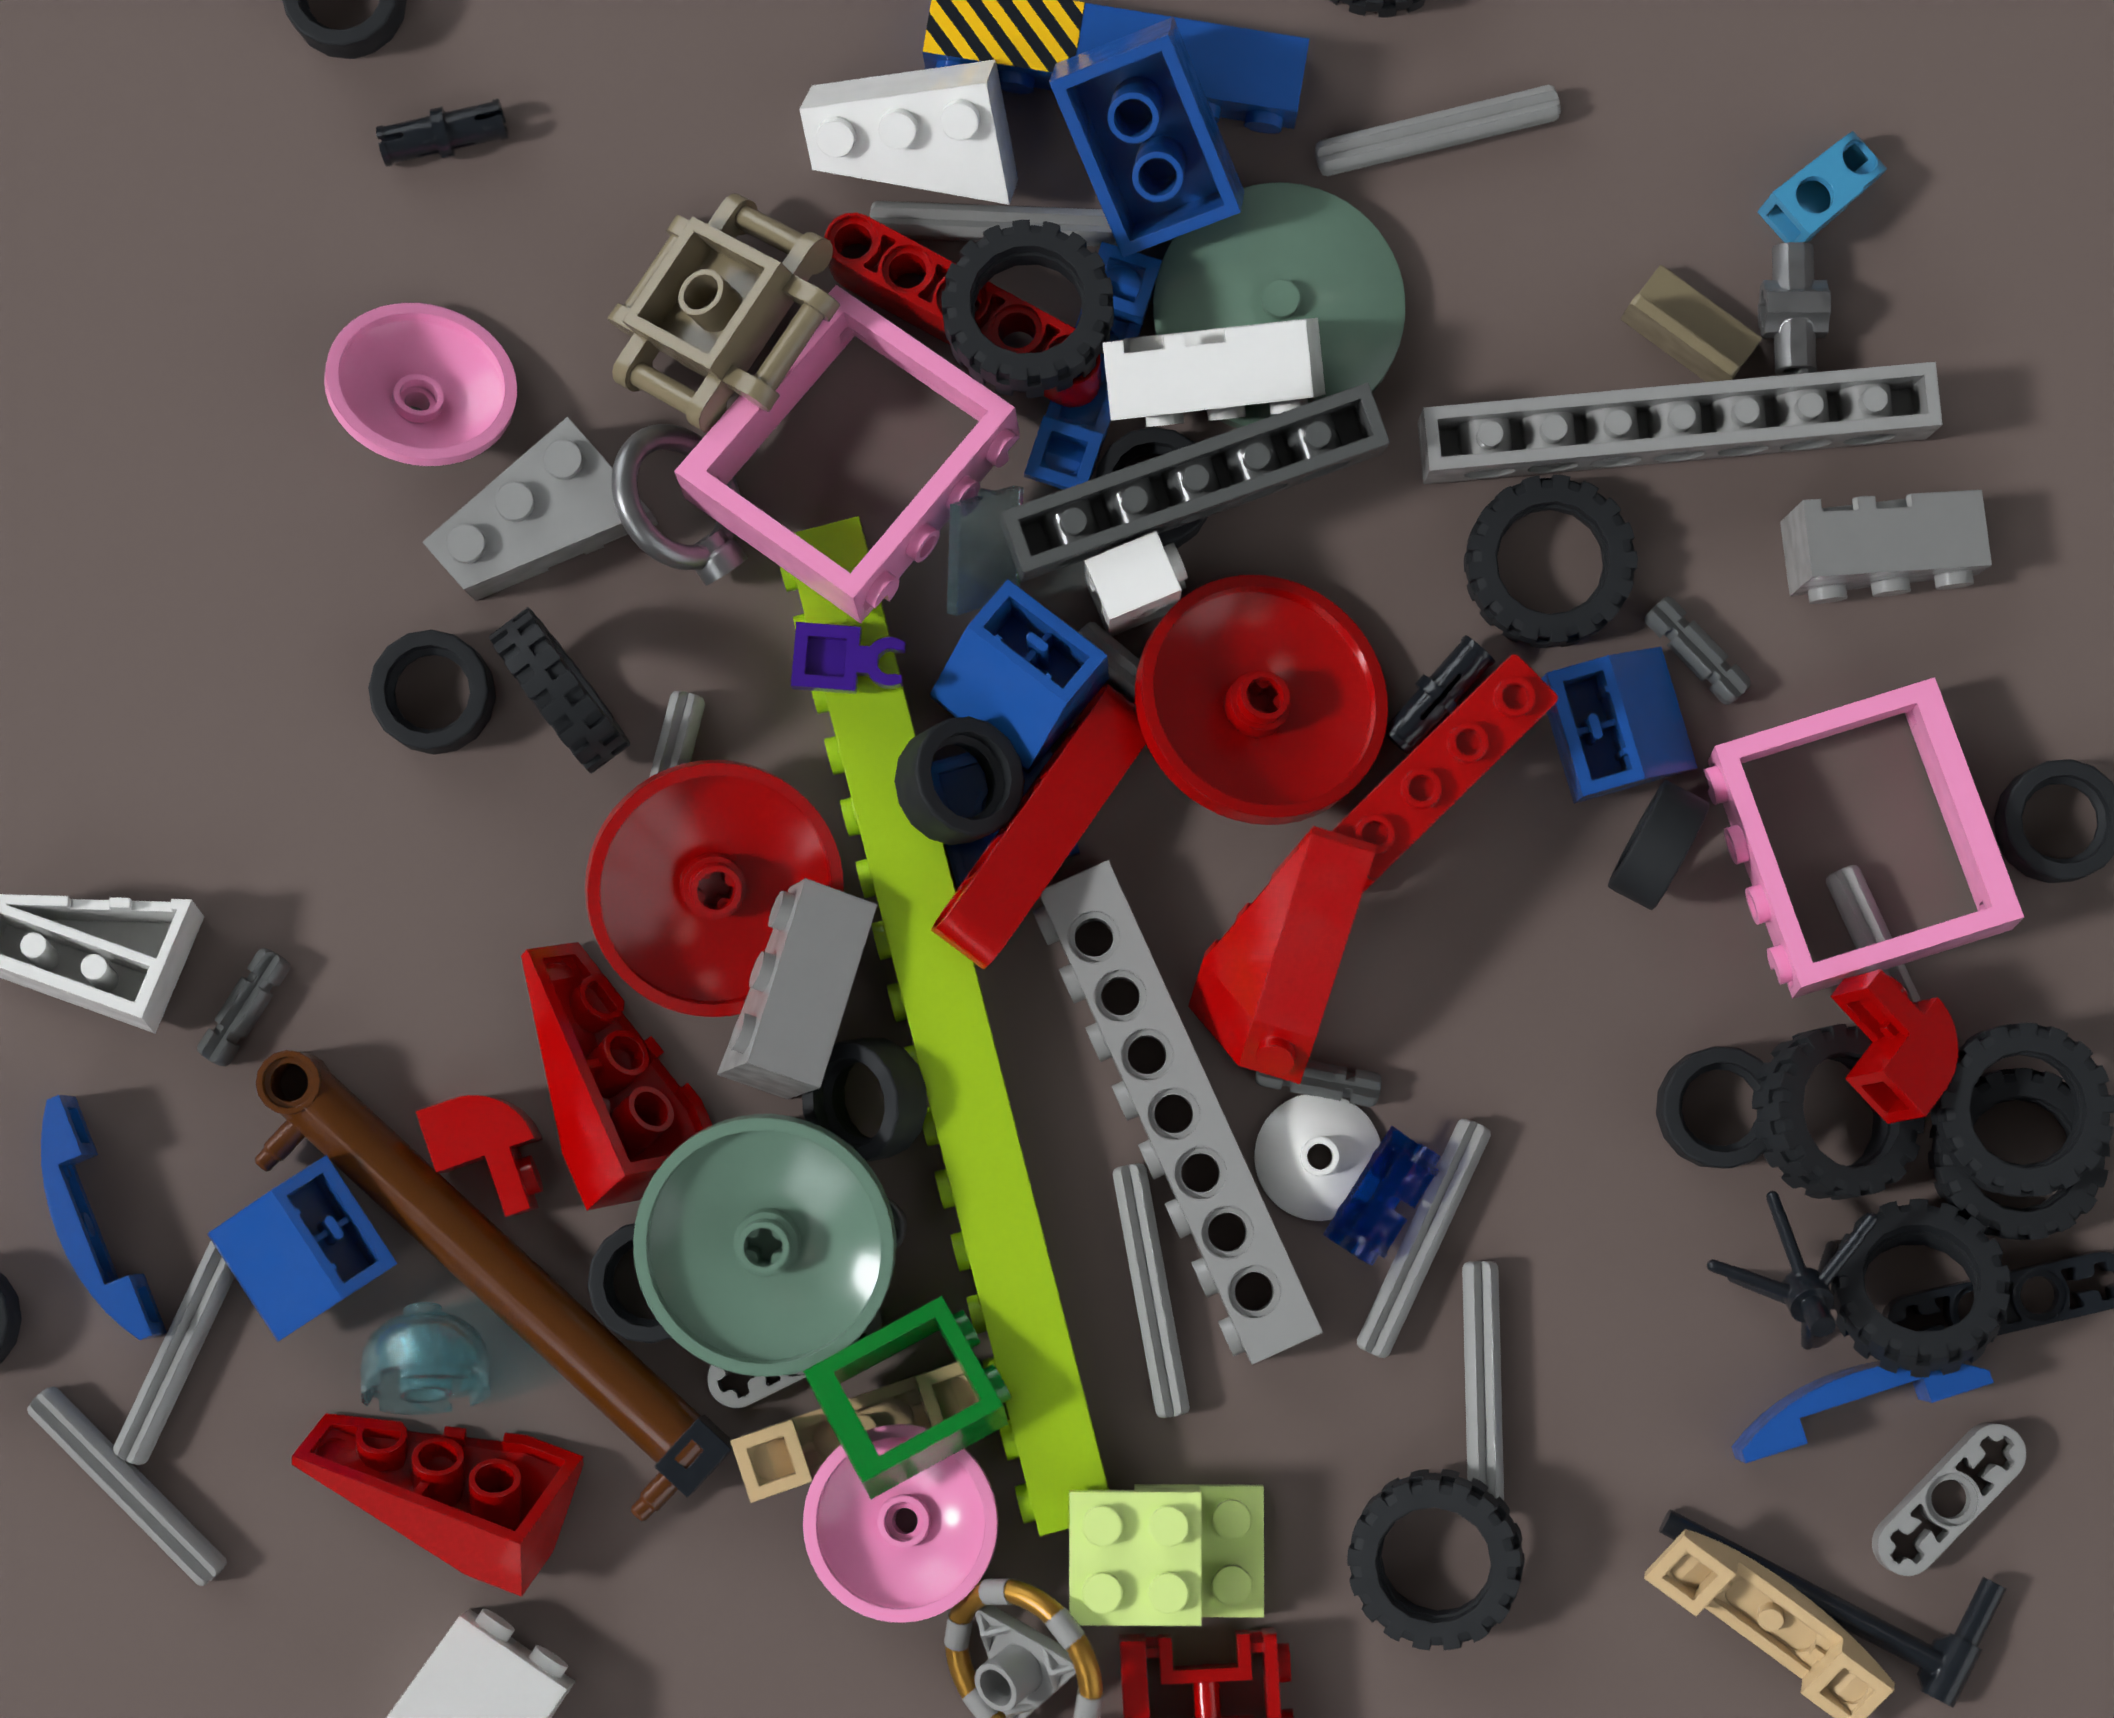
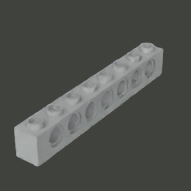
M1936 362L1424 407L1417 425L1423 484L1926 440L1943 423Z
M1109 860L1045 888L1039 897L1043 906L1032 911L1047 945L1059 941L1069 964L1059 968V972L1073 1003L1075 1004L1086 999L1096 1021L1085 1027L1100 1062L1112 1058L1122 1081L1111 1087L1126 1120L1128 1121L1138 1116L1149 1140L1138 1144V1147L1153 1180L1163 1175L1167 1178L1175 1199L1164 1204L1180 1239L1192 1234L1202 1257L1191 1262L1202 1289L1206 1297L1219 1293L1228 1317L1218 1321V1324L1233 1357L1245 1352L1249 1362L1253 1365L1323 1333ZM1100 922L1111 931L1113 943L1110 949L1103 955L1088 956L1082 953L1076 946V933L1085 923ZM1118 979L1127 980L1136 987L1139 993V1003L1131 1013L1115 1015L1104 1007L1101 994L1105 986L1111 981ZM1140 1038H1153L1165 1050V1063L1155 1073H1139L1129 1063L1128 1050L1132 1043ZM1179 1096L1190 1105L1192 1119L1184 1131L1169 1133L1158 1126L1154 1115L1157 1103L1164 1097ZM1194 1154L1209 1156L1218 1167V1179L1215 1185L1205 1192H1195L1189 1189L1182 1180V1166L1186 1159ZM1222 1213L1235 1214L1241 1219L1245 1228V1236L1242 1243L1237 1248L1229 1251H1222L1214 1247L1208 1236V1228L1211 1221ZM1250 1272H1259L1265 1275L1271 1284V1297L1259 1309H1246L1236 1299V1284L1243 1275Z

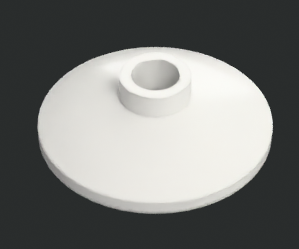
M1300 1095L1277 1107L1262 1125L1257 1136L1254 1151L1257 1177L1268 1197L1285 1212L1295 1217L1312 1221L1336 1219L1358 1208L1375 1188L1382 1167L1380 1138L1369 1117L1358 1106L1349 1103V1100L1342 1098L1341 1101L1318 1096ZM1315 1144H1323L1331 1151V1162L1324 1169H1316L1308 1162V1151Z

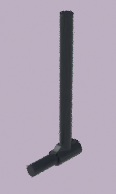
M1671 1509L1666 1514L1659 1529V1533L1673 1540L1687 1529L1717 1540L1755 1560L1812 1600L1845 1630L1920 1668L1917 1676L1922 1688L1921 1691L1954 1708L1982 1652V1649L1978 1646L2007 1590L1999 1584L1982 1577L1955 1634L1949 1633L1934 1639L1932 1644H1929Z

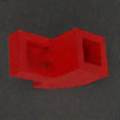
M1882 969L1844 978L1830 997L1872 1041L1871 1045L1845 1079L1887 1124L1926 1117L1950 1084L1957 1066L1958 1039L1950 1013L1939 997L1912 1003L1904 986L1893 977L1886 975Z
M466 1095L415 1111L436 1173H448L486 1159L505 1217L517 1216L539 1208L535 1194L543 1192L540 1174L532 1156L529 1155L522 1158L519 1147L542 1140L543 1138L536 1124L523 1110L503 1099L481 1095Z

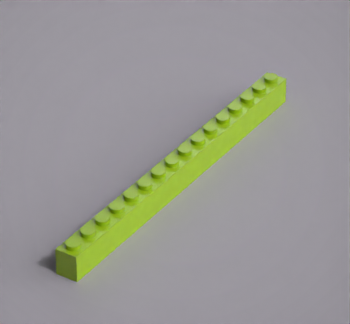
M859 516L794 532V534L849 573L855 569L869 552ZM780 567L786 591H799L804 614L793 616L795 629L796 622L861 627V646H871L881 638L891 637L882 601L860 624ZM889 652L884 654L879 660V669L886 674L900 675L895 653ZM858 676L857 694L823 691L811 692L817 713L830 712L835 736L824 738L828 759L833 775L845 773L851 795L849 798L840 800L842 814L849 837L861 834L867 859L855 861L864 898L876 896L882 916V921L871 924L880 960L892 958L898 979L897 983L887 985L896 1022L908 1019L914 1044L903 1048L918 1064L926 1085L930 1106L927 1107V1114L922 1127L928 1147L940 1144L946 1169L934 1172L938 1191L944 1209L956 1207L962 1231L950 1234L957 1265L960 1272L972 1270L978 1293L966 1297L972 1324L977 1334L988 1332L994 1356L983 1359V1367L986 1368L991 1364L995 1365L1012 1399L1005 1402L1010 1419L1008 1420L1009 1424L1000 1428V1434L1007 1460L1020 1458L1026 1481L1024 1484L1014 1486L1020 1513L1024 1524L1036 1521L1039 1536L1069 1529L1070 1490H1109L975 964L931 931L936 919L956 890L944 843L927 838L911 825L898 802L894 781L898 758L908 742L916 737L904 687L885 689L876 685L868 676Z

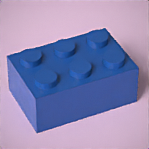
M1174 17L1055 64L1049 84L1123 258L1241 213L1244 189Z

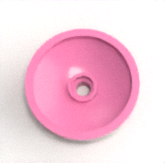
M391 304L378 307L358 316L345 326L335 338L328 353L324 373V385L328 403L344 429L354 439L375 453L411 465H450L463 462L483 453L496 443L506 431L511 422L517 399V381L513 365L507 353L494 336L470 318L453 310L431 304ZM410 407H418L422 410H414Z
M893 1424L872 1428L866 1432L880 1456L929 1428L911 1424ZM840 1445L824 1461L810 1485L803 1512V1533L810 1562L821 1582L835 1598L853 1611L866 1617L886 1622L905 1623L939 1615L962 1601L984 1576L992 1560L997 1543L999 1519L997 1503L990 1481L978 1461L965 1448L870 1499L844 1449ZM901 1508H909L915 1512L918 1523L914 1531L903 1532L897 1527L895 1518Z

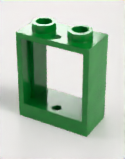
M942 1296L803 1371L814 1396L870 1499L1009 1424L1002 1403L1012 1399L1005 1382L994 1364L984 1369L982 1368L972 1348L981 1344L973 1325L963 1309L952 1314ZM940 1330L979 1401L879 1456L846 1396L841 1383Z

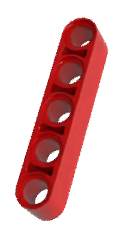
M855 212L845 213L836 217L828 225L824 238L830 240L833 245L829 269L834 280L844 288L951 345L945 334L941 297L942 291L946 287L945 277L951 263L954 262L867 215ZM852 244H862L870 249L864 256L856 259H849L840 254L845 247ZM906 273H915L924 278L918 286L913 288H901L894 284V281L899 276ZM989 281L980 290L974 304L979 308L975 313V320L982 334L997 347L1018 354L1039 353L1063 343L1076 329ZM1013 332H1024L1034 338L1028 345L1022 348H1012L1002 342L1007 335ZM1100 354L1096 358V367L1086 377L1079 376L1074 378L1073 386L1058 393L1056 388L1044 390V397L1069 408L1081 407L1090 403L1098 395L1101 387Z
M1109 684L1100 689L1022 797L1021 805L1011 821L1000 828L931 928L933 933L981 969L988 967L1005 947L1146 745L1137 718L1136 705Z

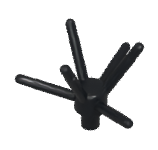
M1770 1191L1767 1193L1766 1199L1792 1272L1780 1282L1715 1259L1707 1262V1268L1713 1273L1727 1277L1734 1284L1786 1304L1791 1316L1796 1321L1801 1322V1346L1806 1350H1810L1814 1346L1815 1336H1827L1833 1332L1836 1326L1830 1312L1833 1308L1834 1298L1828 1287L1877 1224L1878 1217L1875 1213H1868L1839 1250L1837 1243L1829 1241L1825 1245L1818 1270L1805 1266L1777 1192Z

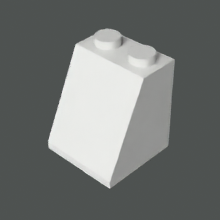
M484 1608L479 1615L469 1609L458 1617L386 1718H552L576 1681L564 1674L568 1665L556 1654L540 1645H536L533 1651L513 1639L511 1635L515 1629L502 1617Z

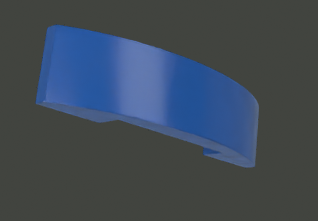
M1102 242L1098 254L1105 264V273L1107 277H1110L1113 288L1114 322L1110 331V341L1139 337L1162 260L1140 253H1134L1123 258L1118 246ZM1081 308V311H1080V314H1079V317H1078V320H1077V323H1076L1075 328L1077 327L1078 322H1079V320H1080V317H1081V314H1082V308ZM1100 353L1101 387L1098 395L1090 403L1081 407L1069 408L1050 400L1024 472L1025 478L1063 490L1091 480L1111 424L1104 354Z
M57 1095L47 1099L41 1133L43 1183L49 1212L68 1260L91 1296L122 1328L139 1340L156 1338L166 1334V1328L145 1274H133L118 1278L75 1165L98 1156L76 1096Z
M1881 1361L1865 1363L1818 1378L1785 1396L1763 1412L1747 1427L1731 1447L1735 1459L1749 1463L1808 1444L1800 1418L1909 1382H1913L1918 1400L1930 1403L1994 1382L1990 1370L1962 1363L1960 1370L1951 1374L1942 1375L1941 1370L1930 1371L1929 1377L1921 1378L1911 1377V1371L1899 1368L1897 1373L1889 1372L1879 1367Z

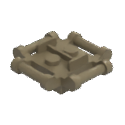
M735 193L724 199L708 224L693 216L688 220L680 215H676L666 230L670 237L625 304L617 303L607 317V320L612 325L631 337L613 366L612 375L614 381L632 392L642 390L684 413L690 425L705 433H708L727 411L726 403L733 392L743 396L762 410L770 412L780 397L776 389L823 320L830 322L840 307L838 301L808 282L812 274L821 273L829 265L833 254V245L830 240L814 232L802 234L759 212L755 202ZM747 233L788 255L783 263L735 238L737 235ZM796 302L801 305L755 376L747 373L792 304ZM659 351L705 377L697 391L653 368L652 362Z

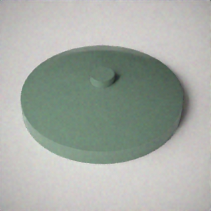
M1265 183L1243 188L1244 198L1241 213L1173 239L1162 260L1155 283L1153 299L1155 335L1318 318L1325 394L1308 398V403L1367 382L1373 394L1385 378L1398 351L1404 329L1405 293L1403 280L1397 261L1385 238L1364 214L1348 202L1321 189L1301 184ZM1269 403L1245 405V417L1222 419L1219 421L1234 428H1240L1277 414H1270Z
M777 1114L738 1116L713 1124L690 1137L663 1162L654 1174L644 1192L635 1221L633 1237L634 1262L640 1288L649 1308L665 1331L680 1346L706 1363L726 1371L750 1376L789 1375L804 1371L850 1346L865 1331L875 1317L890 1286L895 1266L896 1231L894 1217L886 1193L874 1171L854 1148L834 1133L809 1121Z

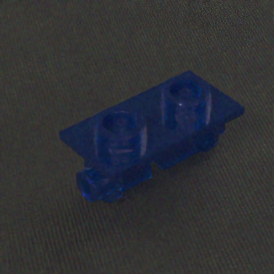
M1391 1126L1378 1148L1373 1152L1370 1161L1346 1199L1337 1209L1335 1216L1323 1235L1371 1266L1374 1265L1379 1256L1385 1259L1388 1255L1387 1251L1407 1221L1405 1217L1394 1210L1400 1201L1415 1209L1433 1178L1437 1177L1440 1172L1435 1166L1441 1156L1420 1143L1417 1144L1397 1128Z

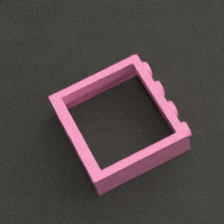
M835 285L828 294L838 301L840 307L830 322L825 320L821 322L776 389L780 397L770 412L762 410L740 395L674 472L686 500L861 624L884 598L890 602L898 589L899 578L912 562H922L929 556L939 540V530L954 513L961 515L971 506L978 495L979 483L992 467H1002L1009 461L1008 451L1020 438L1016 410L1013 405ZM854 337H857L979 422L855 569L849 573L732 490L727 484Z
M1935 677L1714 746L1708 759L1709 768L1703 769L1709 784L1707 792L1714 805L1723 803L1731 825L1724 828L1728 851L1736 865L1744 863L1752 884L1751 887L1745 889L1749 910L1757 925L1766 923L1773 943V947L1767 948L1771 970L1775 969L1780 985L1787 983L1792 999L1838 985L1844 978L1880 969L1886 970L2010 931L2024 918ZM1905 713L1978 911L1813 963L1742 763Z

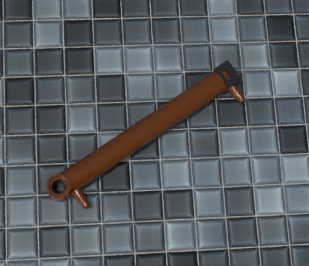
M290 1050L274 1053L264 1060L257 1072L256 1088L258 1096L266 1107L276 1113H280L286 1121L264 1143V1148L255 1157V1163L266 1172L271 1171L304 1138H307L319 1151L327 1155L333 1164L657 1463L654 1467L659 1473L642 1490L640 1498L631 1506V1512L639 1520L647 1521L655 1511L660 1510L678 1489L686 1497H689L700 1487L733 1450L730 1442L732 1439L705 1414L701 1416L441 1174L436 1173L435 1169L331 1074L323 1060L313 1054ZM298 1065L307 1074L308 1087L302 1097L291 1101L282 1092L281 1078L286 1070Z

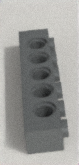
M1367 382L1001 512L1000 525L1021 582L1084 561L1151 532L1157 531L1160 534L1382 455L1389 446L1390 441L1371 388Z

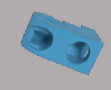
M1852 131L1773 191L1757 213L1784 243H1808L1819 231L1840 215L1853 200L1879 179L1887 168L1862 139Z

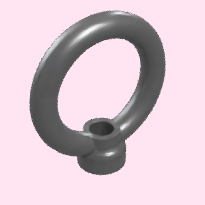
M657 424L642 428L626 440L614 461L612 469V495L619 519L631 539L647 555L671 568L696 570L705 586H707L748 559L736 541L738 536L716 521L712 533L694 545H685L672 541L664 536L649 520L641 505L637 489L638 471L647 455L656 450L666 449L688 456L703 437L689 429L671 424ZM733 477L727 486L740 495L737 481Z

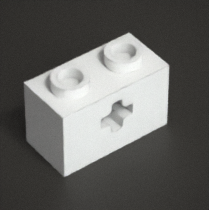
M1157 531L1084 560L1085 583L1105 630L1112 637L1166 615L1180 600L1181 590L1186 588L1184 580L1188 576L1175 544L1170 543L1163 546Z

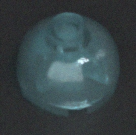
M420 1302L407 1305L403 1309V1314L388 1319L374 1331L363 1349L361 1362L362 1403L368 1406L373 1397L378 1398L379 1411L401 1415L441 1414L452 1412V1404L447 1399L461 1398L469 1395L471 1407L481 1403L490 1396V1362L484 1340L475 1327L458 1315L442 1312V1306L437 1303Z

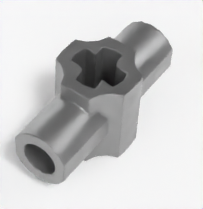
M1805 242L1781 243L1772 247L1773 280H1763L1760 285L1758 327L1761 331V338H1774L1776 374L1814 373L1817 371L1816 338H1825L1829 332L1831 291L1828 288L1827 280H1814V250L1812 244Z

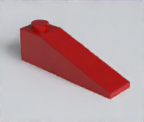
M1313 826L1274 871L1270 883L1252 903L1248 902L1237 914L1232 927L1220 940L1216 939L1205 951L1188 1007L1238 1066L1301 1084L1376 853V844Z
M579 942L526 949L521 955L562 1154L585 1208L589 1211L638 1201L642 1199L652 1177L663 1162L686 1140L713 1124L701 1098L690 1084L686 1083L680 1087L658 1059L664 1051L655 1039L650 1036L644 1040L622 1013L625 1001Z
M328 1413L324 1414L291 1456L294 1467L464 1575L521 1597L555 1549L584 1466V1456L524 1434L504 1433L503 1441L467 1437L466 1428L445 1426L443 1435L407 1431V1428L401 1421Z

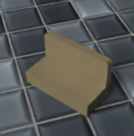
M1661 264L1639 294H1636L1620 318L1621 321L1705 382L1732 380L1763 339Z

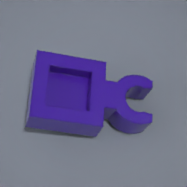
M796 622L791 687L797 690L857 694L858 676H868L876 685L885 689L902 687V675L882 672L879 669V660L884 654L889 652L905 653L906 644L898 638L885 637L875 641L871 646H861V627Z

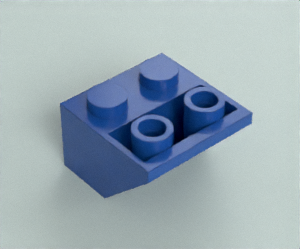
M1007 579L966 627L931 690L930 698L956 718L970 716L991 723L1009 738L1020 757L1022 769L1029 774L1109 679L1108 655Z
M1662 647L1603 656L1547 672L1541 678L1558 695V701L1547 711V715L1574 804L1698 768Z
M327 1155L273 1188L207 1234L277 1342L397 1264Z

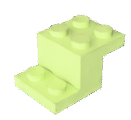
M1134 1484V1490H1070L1069 1613L1080 1626H1201V1617H1264V1486L1248 1484Z

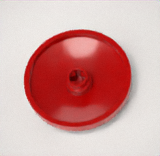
M1238 575L1215 580L1193 590L1179 600L1155 627L1142 651L1136 673L1135 704L1137 718L1144 740L1156 763L1173 784L1190 799L1216 814L1235 821L1259 825H1281L1299 822L1330 809L1349 794L1368 773L1378 756L1386 732L1388 717L1386 684L1377 656L1366 636L1357 624L1331 600L1302 584L1288 579L1266 575Z
M700 760L680 764L651 776L632 789L613 808L602 824L589 855L585 879V899L589 922L602 953L616 973L631 988L648 1000L682 1014L701 1017H724L741 1013L750 990L749 980L754 964L759 954L765 951L773 928L768 926L773 904L780 891L788 892L789 887L806 878L844 892L841 858L829 827L815 807L797 789L782 778L750 764L729 760Z

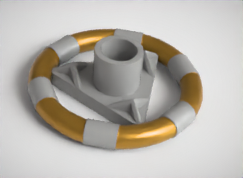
M991 1578L978 1582L962 1601L951 1608L948 1613L944 1638L947 1663L962 1701L975 1718H1027L1075 1675L1077 1676L1079 1688L1073 1718H1100L1104 1691L1101 1672L1094 1650L1085 1635L1086 1633L1069 1611L1050 1595L1030 1584L1013 1578ZM1014 1604L1028 1610L1045 1623L1058 1642L993 1605ZM974 1616L976 1617L980 1636L989 1659L976 1672L969 1652Z

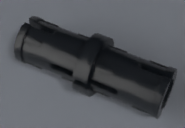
M499 99L445 112L443 107L430 109V116L388 126H376L378 140L381 139L378 145L386 167L392 166L394 163L440 153L442 159L455 156V149L499 139H509L508 129L504 126L506 120Z
M1464 635L1459 645L1430 677L1423 674L1415 683L1418 691L1388 723L1385 736L1405 754L1409 755L1446 715H1450L1459 706L1457 702L1487 668L1496 662L1494 658L1477 642Z

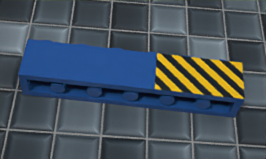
M931 0L923 46L925 69L996 59L1001 90L1016 94H1030L1033 92L1034 87L1052 90L1049 80L1056 63L1169 19L1172 16L1073 0ZM1174 17L1216 123L1219 122L1220 117L1245 121L1244 126L1247 129L1267 134L1280 133L1282 127L1295 128L1309 38Z

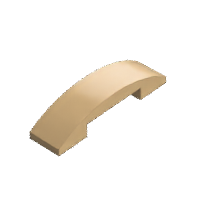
M958 1362L944 1365L848 1398L865 1431L893 1424H911L931 1428L979 1401ZM821 1408L730 1440L751 1503L812 1482L824 1461L841 1445Z
M1685 1529L1645 1571V1580L1694 1616H1697L1706 1608L1802 1679L1801 1694L1833 1718H1867L1894 1691L1895 1683L1883 1668L1831 1616L1781 1577L1755 1560L1717 1540Z

